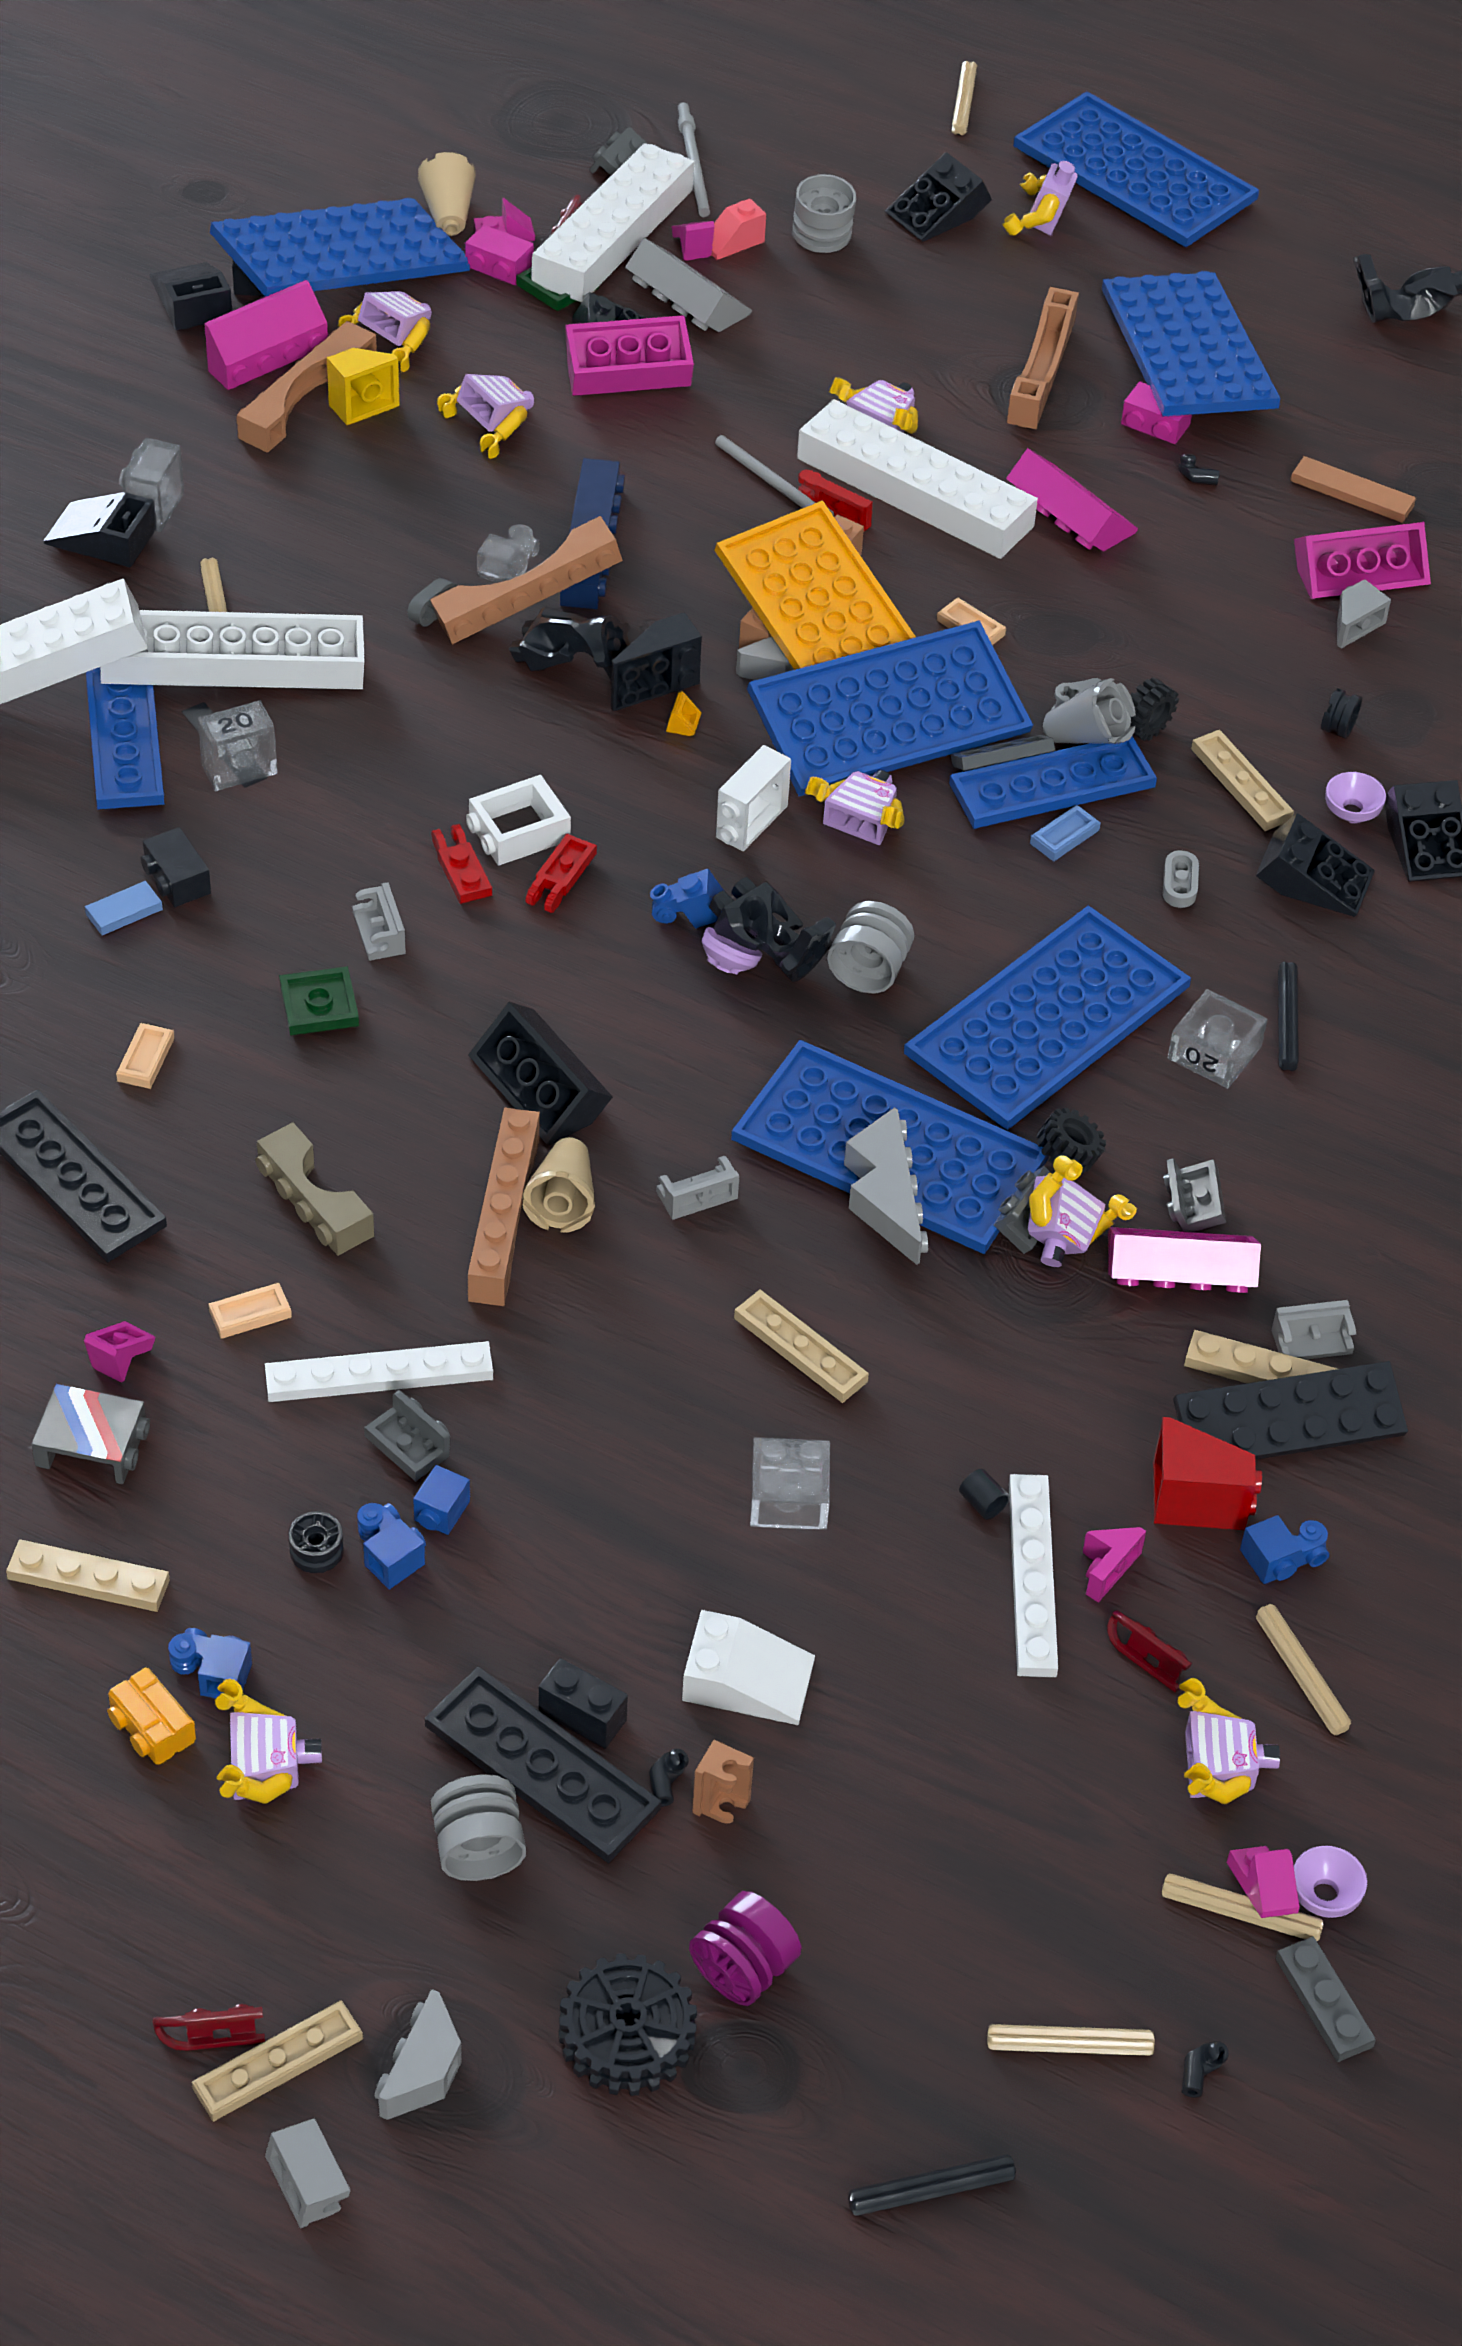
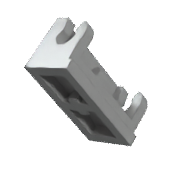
M382 883V886L358 891L355 894L357 900L371 898V901L368 903L352 906L353 915L368 960L406 954L405 929L389 883Z
M726 1156L718 1157L720 1165L715 1166L714 1170L671 1183L667 1175L658 1177L661 1184L656 1185V1192L672 1220L738 1199L739 1174L734 1170Z
M1348 1300L1277 1308L1271 1331L1278 1352L1305 1360L1353 1354L1354 1345L1350 1335H1356V1328L1349 1309Z
M315 2118L271 2133L265 2157L299 2227H306L311 2222L328 2217L341 2210L338 2201L349 2197L350 2188Z

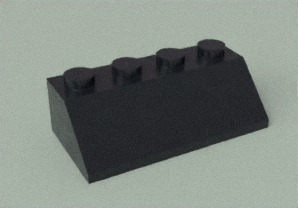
M513 1002L507 1003L468 1054L515 1109L540 1112L539 1136L548 1145H552L591 1125L613 1098L534 1009Z

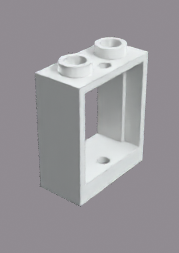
M763 745L718 790L716 838L744 852L788 806L791 758Z
M541 775L469 799V814L466 815L467 825L472 833L478 835L484 852L487 855L491 854L498 866L554 847L561 842L566 834L570 835L571 817ZM532 806L542 821L502 834L492 819Z

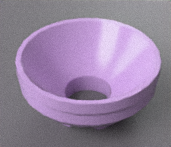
M1345 772L1334 776L1328 782L1325 793L1328 808L1336 816L1349 823H1360L1375 818L1382 811L1386 799L1385 789L1382 784L1372 776L1359 772ZM1355 805L1359 807L1361 811L1351 812L1345 810L1344 806Z
M708 927L704 932L702 944L708 956L707 961L724 972L737 975L741 971L756 967L762 957V953L759 950L754 951L740 946L732 940L718 935L713 928Z
M1333 1846L1311 1848L1305 1851L1294 1865L1298 1900L1303 1907L1316 1915L1327 1918L1345 1916L1359 1906L1365 1895L1367 1877L1363 1866L1357 1858L1341 1848ZM1320 1884L1330 1885L1336 1890L1337 1897L1331 1901L1321 1900L1316 1896L1314 1888Z

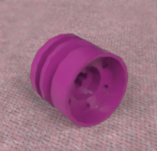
M748 1891L738 1893L719 1912L718 1920L710 1921L703 1928V1931L696 1934L689 1942V1951L693 1962L705 1979L723 1996L739 2005L745 2006L754 2003L761 1996V1992L772 1985L773 1976L778 1977L786 1971L801 1955L802 1948L797 1933L783 1914L765 1898Z

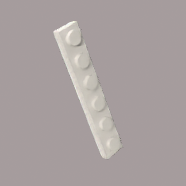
M489 1341L265 1363L268 1402L493 1380Z
M1010 1474L1009 1495L1017 1676L1057 1677L1058 1657L1048 1475Z

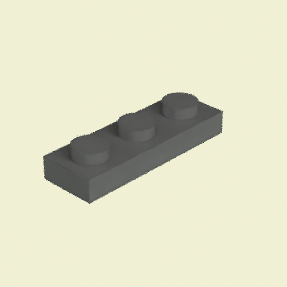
M1041 734L952 753V765L965 772L982 768L986 765H996L1014 761V759L1036 756L1055 751L1054 740L1052 737Z
M1314 1936L1278 1950L1275 1958L1335 2060L1340 2062L1373 2048L1376 2038Z

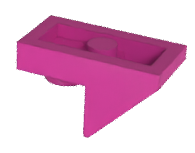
M502 198V216L474 218L475 232L484 224L526 241H535L531 218L505 198Z
M714 221L671 226L673 238H680L684 260L711 256Z
M124 1321L86 1334L84 1343L92 1367L119 1382H123L132 1357L152 1350L156 1337Z
M1135 1527L1093 1530L1086 1533L1083 1554L1093 1560L1086 1572V1577L1089 1578L1086 1591L1087 1596L1099 1603L1140 1556L1146 1535L1144 1529Z
M1267 1846L1230 1850L1227 1864L1260 1918L1298 1913L1299 1900L1293 1859L1289 1849L1269 1851Z

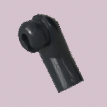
M1181 455L1178 469L1186 478L1193 483L1218 485L1219 470L1199 468L1195 466V455Z
M675 1748L665 1753L650 1768L649 1777L652 1795L661 1800V1807L673 1803L674 1798L671 1784L684 1772L689 1763L688 1755L682 1749Z
M1220 2041L1207 2042L1185 2056L1182 2094L1192 2098L1202 2096L1204 2076L1220 2068L1228 2060L1229 2051L1224 2043Z

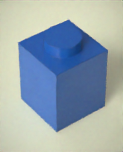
M435 1465L413 1498L414 1521L419 1522L420 1525L428 1530H437L449 1535L470 1502V1479Z

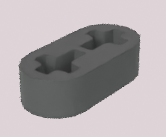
M444 578L434 580L411 600L407 610L408 618L422 626H428L433 623L437 617L430 599L457 585Z

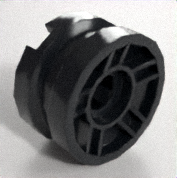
M1337 688L1328 702L1330 705L1327 711L1324 712L1321 730L1328 733L1335 731L1337 736L1347 739L1358 718L1362 697L1356 694L1352 696L1346 695L1345 690Z
M313 1511L300 1515L292 1522L288 1532L290 1558L295 1566L309 1573H324L333 1569L341 1561L344 1554L343 1533L338 1519L329 1513ZM319 1541L321 1544L315 1545V1542Z

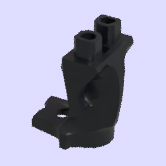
M1371 254L1353 257L1362 290L1361 299L1373 323L1386 319L1412 321L1427 318L1449 306L1455 297L1462 295V270L1452 273L1450 266L1421 270L1409 277L1399 290H1392L1378 278Z
M544 607L540 610L535 620H527L522 626L523 639L514 640L509 647V651L515 662H526L530 671H544L548 667L571 662L577 652H585L594 658L596 666L603 668L612 681V660L630 645L627 636L630 626L628 622L621 623L612 615L586 619L573 613Z
M746 876L739 880L731 891L736 900H733L725 891H721L712 898L709 908L718 917L713 928L718 935L732 940L745 948L754 951L763 950L774 959L777 966L792 982L799 981L810 973L833 944L831 936L836 923L828 917L821 919L813 926H807L802 929L800 935L793 931L800 929L803 926V922L767 881L757 887ZM772 913L780 915L785 922L777 920Z

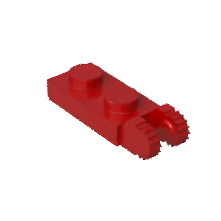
M806 469L798 473V481L802 484L798 490L816 503L823 500L825 505L834 512V516L839 515L864 526V531L871 526L872 501L821 478V474L813 472V470Z
M460 824L451 826V836L456 844L451 847H447L445 837L440 829L432 830L431 837L438 853V861L459 903L462 904L492 896V886L470 842H467Z
M566 834L536 874L535 881L528 889L525 899L526 903L534 906L542 897L544 888L549 889L551 892L545 900L544 910L554 913L560 905L563 895H567L597 854V845Z

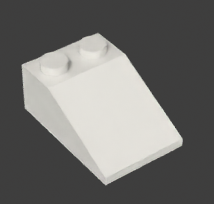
M701 1610L684 1672L682 1701L799 1725L815 1655L741 1618Z

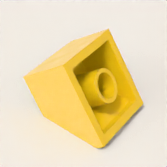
M351 348L327 357L329 406L346 425L400 406L398 357L396 355Z

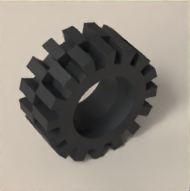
M1154 677L1150 680L1146 679L1143 686L1141 684L1138 685L1135 694L1131 693L1136 716L1131 717V727L1135 726L1133 734L1143 741H1146V739L1148 741L1152 740L1153 735L1155 737L1158 736L1159 730H1164L1167 727L1166 722L1172 720L1173 716L1171 714L1176 712L1177 706L1175 705L1179 703L1178 693Z
M1059 1108L1050 1115L1037 1133L1036 1138L1039 1139L1037 1141L1038 1147H1044L1041 1150L1042 1154L1051 1157L1048 1160L1053 1164L1058 1156H1067L1082 1165L1083 1170L1081 1174H1084L1085 1171L1088 1172L1106 1149V1140L1102 1139L1104 1137L1103 1132L1096 1131L1098 1125L1095 1122L1090 1124L1087 1121L1089 1117L1085 1114L1083 1117H1080L1077 1110L1073 1109L1070 1113L1069 1108H1063L1062 1110Z

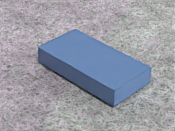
M1076 805L1031 835L1030 844L1054 862L1097 833L1101 822Z
M146 881L85 906L87 917L102 936L163 910L162 901Z

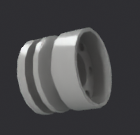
M825 174L810 176L801 181L796 189L792 235L798 244L805 249L819 253L835 252L847 246L852 237L853 216L856 205V192L852 185L842 178Z
M865 901L857 903L849 910L841 930L829 950L827 960L830 970L847 987L859 992L875 994L886 991L893 985L902 962L912 946L915 936L911 923L897 909L882 902Z
M495 1775L468 1776L452 1781L436 1791L431 1799V1812L434 1819L435 1832L438 1834L437 1843L441 1868L448 1876L459 1880L479 1881L503 1875L520 1865L526 1856V1845L522 1824L518 1821L519 1809L516 1803L515 1788L507 1779Z

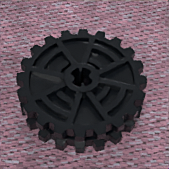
M625 1953L616 1954V1959L613 1962H608L603 1957L596 1960L595 1969L591 1970L587 1967L579 1971L580 1981L569 1982L566 1987V1992L569 1996L562 1998L560 2003L559 2043L565 2044L563 2049L565 2061L575 2062L573 2072L578 2077L589 2076V2086L595 2089L599 2088L602 2084L608 2086L609 2094L618 2095L621 2089H627L630 2096L639 2095L640 2088L647 2087L653 2092L659 2089L660 2080L673 2081L677 2077L675 2068L677 2066L685 2068L689 2062V2055L687 2053L694 2048L697 2026L695 2024V2018H697L696 2005L689 2004V2001L692 1999V1992L689 1987L681 1988L679 1986L681 1976L676 1971L670 1974L666 1973L665 1963L659 1960L653 1965L647 1963L646 1955L637 1954L635 1960H628ZM625 2022L630 2023V2026H625Z

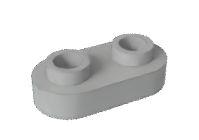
M1178 850L1171 852L1166 857L1163 898L1171 906L1185 908L1191 906L1196 901L1199 861L1192 853Z

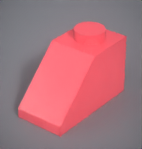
M749 198L726 207L715 221L711 255L716 260L765 242L766 213L752 199Z

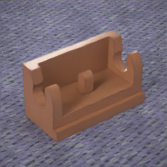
M713 1740L695 1770L692 1813L698 1816L702 1813L719 1822L732 1823L734 1816L729 1812L722 1811L719 1806L724 1802H729L735 1807L746 1809L751 1798L754 1758Z

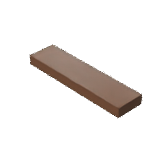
M1306 456L1302 458L1291 477V481L1401 523L1404 522L1416 501L1414 496Z

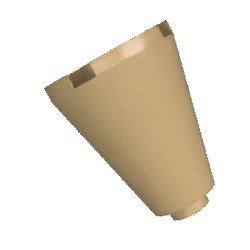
M453 152L435 154V159L429 162L425 159L418 168V181L436 227L442 228L448 236H453L462 232L466 225L475 181V167L473 164H469L467 158L461 154Z
M563 1138L555 1143L528 1181L523 1192V1209L531 1221L546 1230H549L550 1226L561 1228L560 1232L568 1233L581 1229L587 1224L595 1208L588 1149L583 1142L575 1138Z

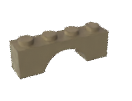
M294 1122L257 1141L258 1157H256L255 1161L259 1171L263 1176H269L274 1181L280 1196L292 1202L300 1219L305 1223L309 1222L319 1241L324 1246L329 1245L336 1255L339 1256L374 1237L373 1213L353 1190L346 1192L326 1191L316 1187L307 1179V1176L314 1169L313 1144Z

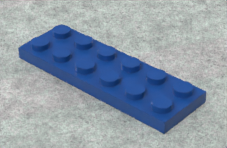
M101 667L87 671L86 681L97 809L165 805L153 685L101 684Z
M1132 736L1130 740L1120 744L1089 743L951 774L949 785L973 829L1154 788L1156 787L1157 777Z

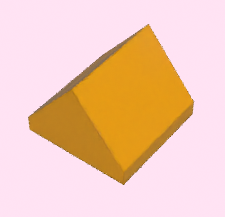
M683 691L678 693L666 732L692 736L695 734L702 712Z

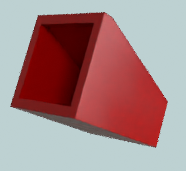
M1163 1417L1153 1461L1154 1524L1245 1530L1249 1515L1255 1516L1256 1494L1261 1493L1262 1471L1255 1469V1455L1175 1419Z

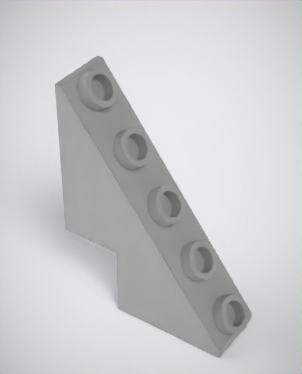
M894 1107L846 1142L844 1165L860 1178L851 1185L849 1209L918 1265L920 1263V1254L928 1252L927 1232L920 1231L919 1226L923 1222L921 1203H915L914 1199L918 1191L916 1175H910L909 1169L912 1168L911 1147H905L904 1141H907L906 1120H900L898 1110Z

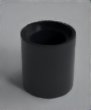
M982 1468L968 1475L959 1488V1493L986 1520L992 1519L1002 1512L1010 1500V1495Z

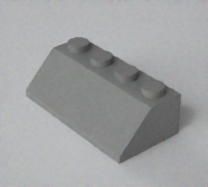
M646 238L642 239L625 267L634 274L632 280L644 288H647L648 285L654 288L652 291L653 295L664 302H667L668 299L673 301L672 308L685 317L690 313L694 316L691 322L705 331L708 327H711L721 332L746 318L752 312L749 307L678 257Z

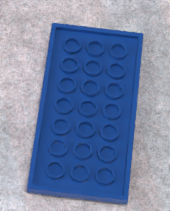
M1088 91L1014 137L1013 146L1049 168L1052 164L1058 165L1061 161L1070 162L1075 168L1074 172L1078 175L1075 183L1184 247H1188L1258 199L1259 189Z
M414 198L378 201L377 203L353 204L352 206L328 207L327 209L302 210L301 212L277 213L276 215L251 216L250 218L225 219L224 221L211 222L210 234L265 297L304 280L310 283L313 291L470 270L466 254L442 228L436 227L432 217Z
M1201 271L1196 274L1172 273L1165 276L1143 275L1142 277L1134 278L1115 277L1113 279H1103V294L1147 385L1151 387L1163 417L1279 408L1280 396L1215 272Z
M980 620L751 681L747 687V691L777 752L791 758L790 779L799 797L807 795L804 792L810 777L821 778L831 785L841 780H846L853 772H861L873 776L878 770L889 772L1029 733L1033 727V723Z
M1088 905L908 1041L904 1046V1054L993 1121L1008 1130L1188 989L1191 977Z
M799 1040L733 1128L731 1140L850 1193L851 1185L860 1178L844 1165L846 1142L895 1107L898 1110L900 1120H906L907 1141H904L905 1147H911L912 1168L909 1169L910 1175H916L918 1191L914 1199L915 1203H921L923 1222L919 1225L985 1254L1000 1232L993 1225L1001 1214L998 1210L999 1206L1007 1197L1015 1194L1017 1191L1015 1183L1025 1172L1030 1170L1034 1173L1046 1164L1049 1155L1044 1156L1041 1150L1044 1147H1038L1037 1144Z

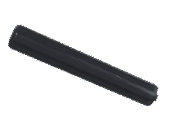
M1285 961L1279 965L1278 970L1279 1067L1283 1071H1295L1299 1062L1298 966L1294 962L1287 963Z
M1006 2154L852 2189L849 2191L848 2202L853 2215L858 2216L1011 2181L1015 2178L1016 2168L1012 2157Z

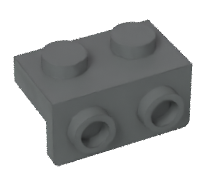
M630 126L622 134L616 131L606 142L609 147L606 148L603 145L594 154L592 159L595 163L589 170L594 173L601 166L612 176L644 143H648Z
M1174 1158L1167 1160L1168 1173L1164 1174V1183L1169 1195L1172 1197V1201L1167 1202V1207L1173 1223L1179 1222L1184 1232H1196L1226 1223L1219 1169L1215 1160L1212 1159L1182 1169L1179 1168Z
M1045 1166L1034 1173L1028 1170L1015 1183L1017 1191L1015 1194L1007 1197L999 1206L998 1210L1001 1214L993 1224L1023 1254L1032 1250L1038 1241L1028 1232L1030 1217L1029 1196L1034 1190L1036 1177L1047 1176L1049 1173Z
M400 1390L393 1394V1407L364 1427V1436L415 1482L431 1471L435 1465H439L450 1455V1433L447 1427L441 1421L432 1419L424 1412L417 1400L408 1398Z

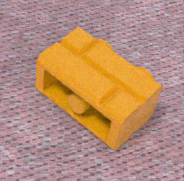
M145 1667L132 1675L130 1680H124L110 1689L108 1693L110 1708L107 1709V1713L117 1729L121 1730L125 1727L132 1735L130 1736L131 1744L141 1757L148 1755L155 1764L160 1765L173 1757L175 1752H180L195 1742L194 1721L149 1668Z

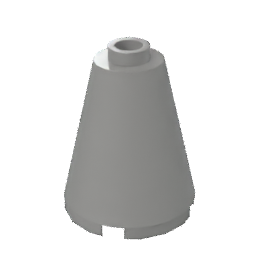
M1112 678L1102 680L1049 711L1044 718L1043 731L1046 736L1053 738L1054 743H1123L1130 740L1135 731V726L1131 727V717L1136 716L1132 697L1122 683L1116 684Z

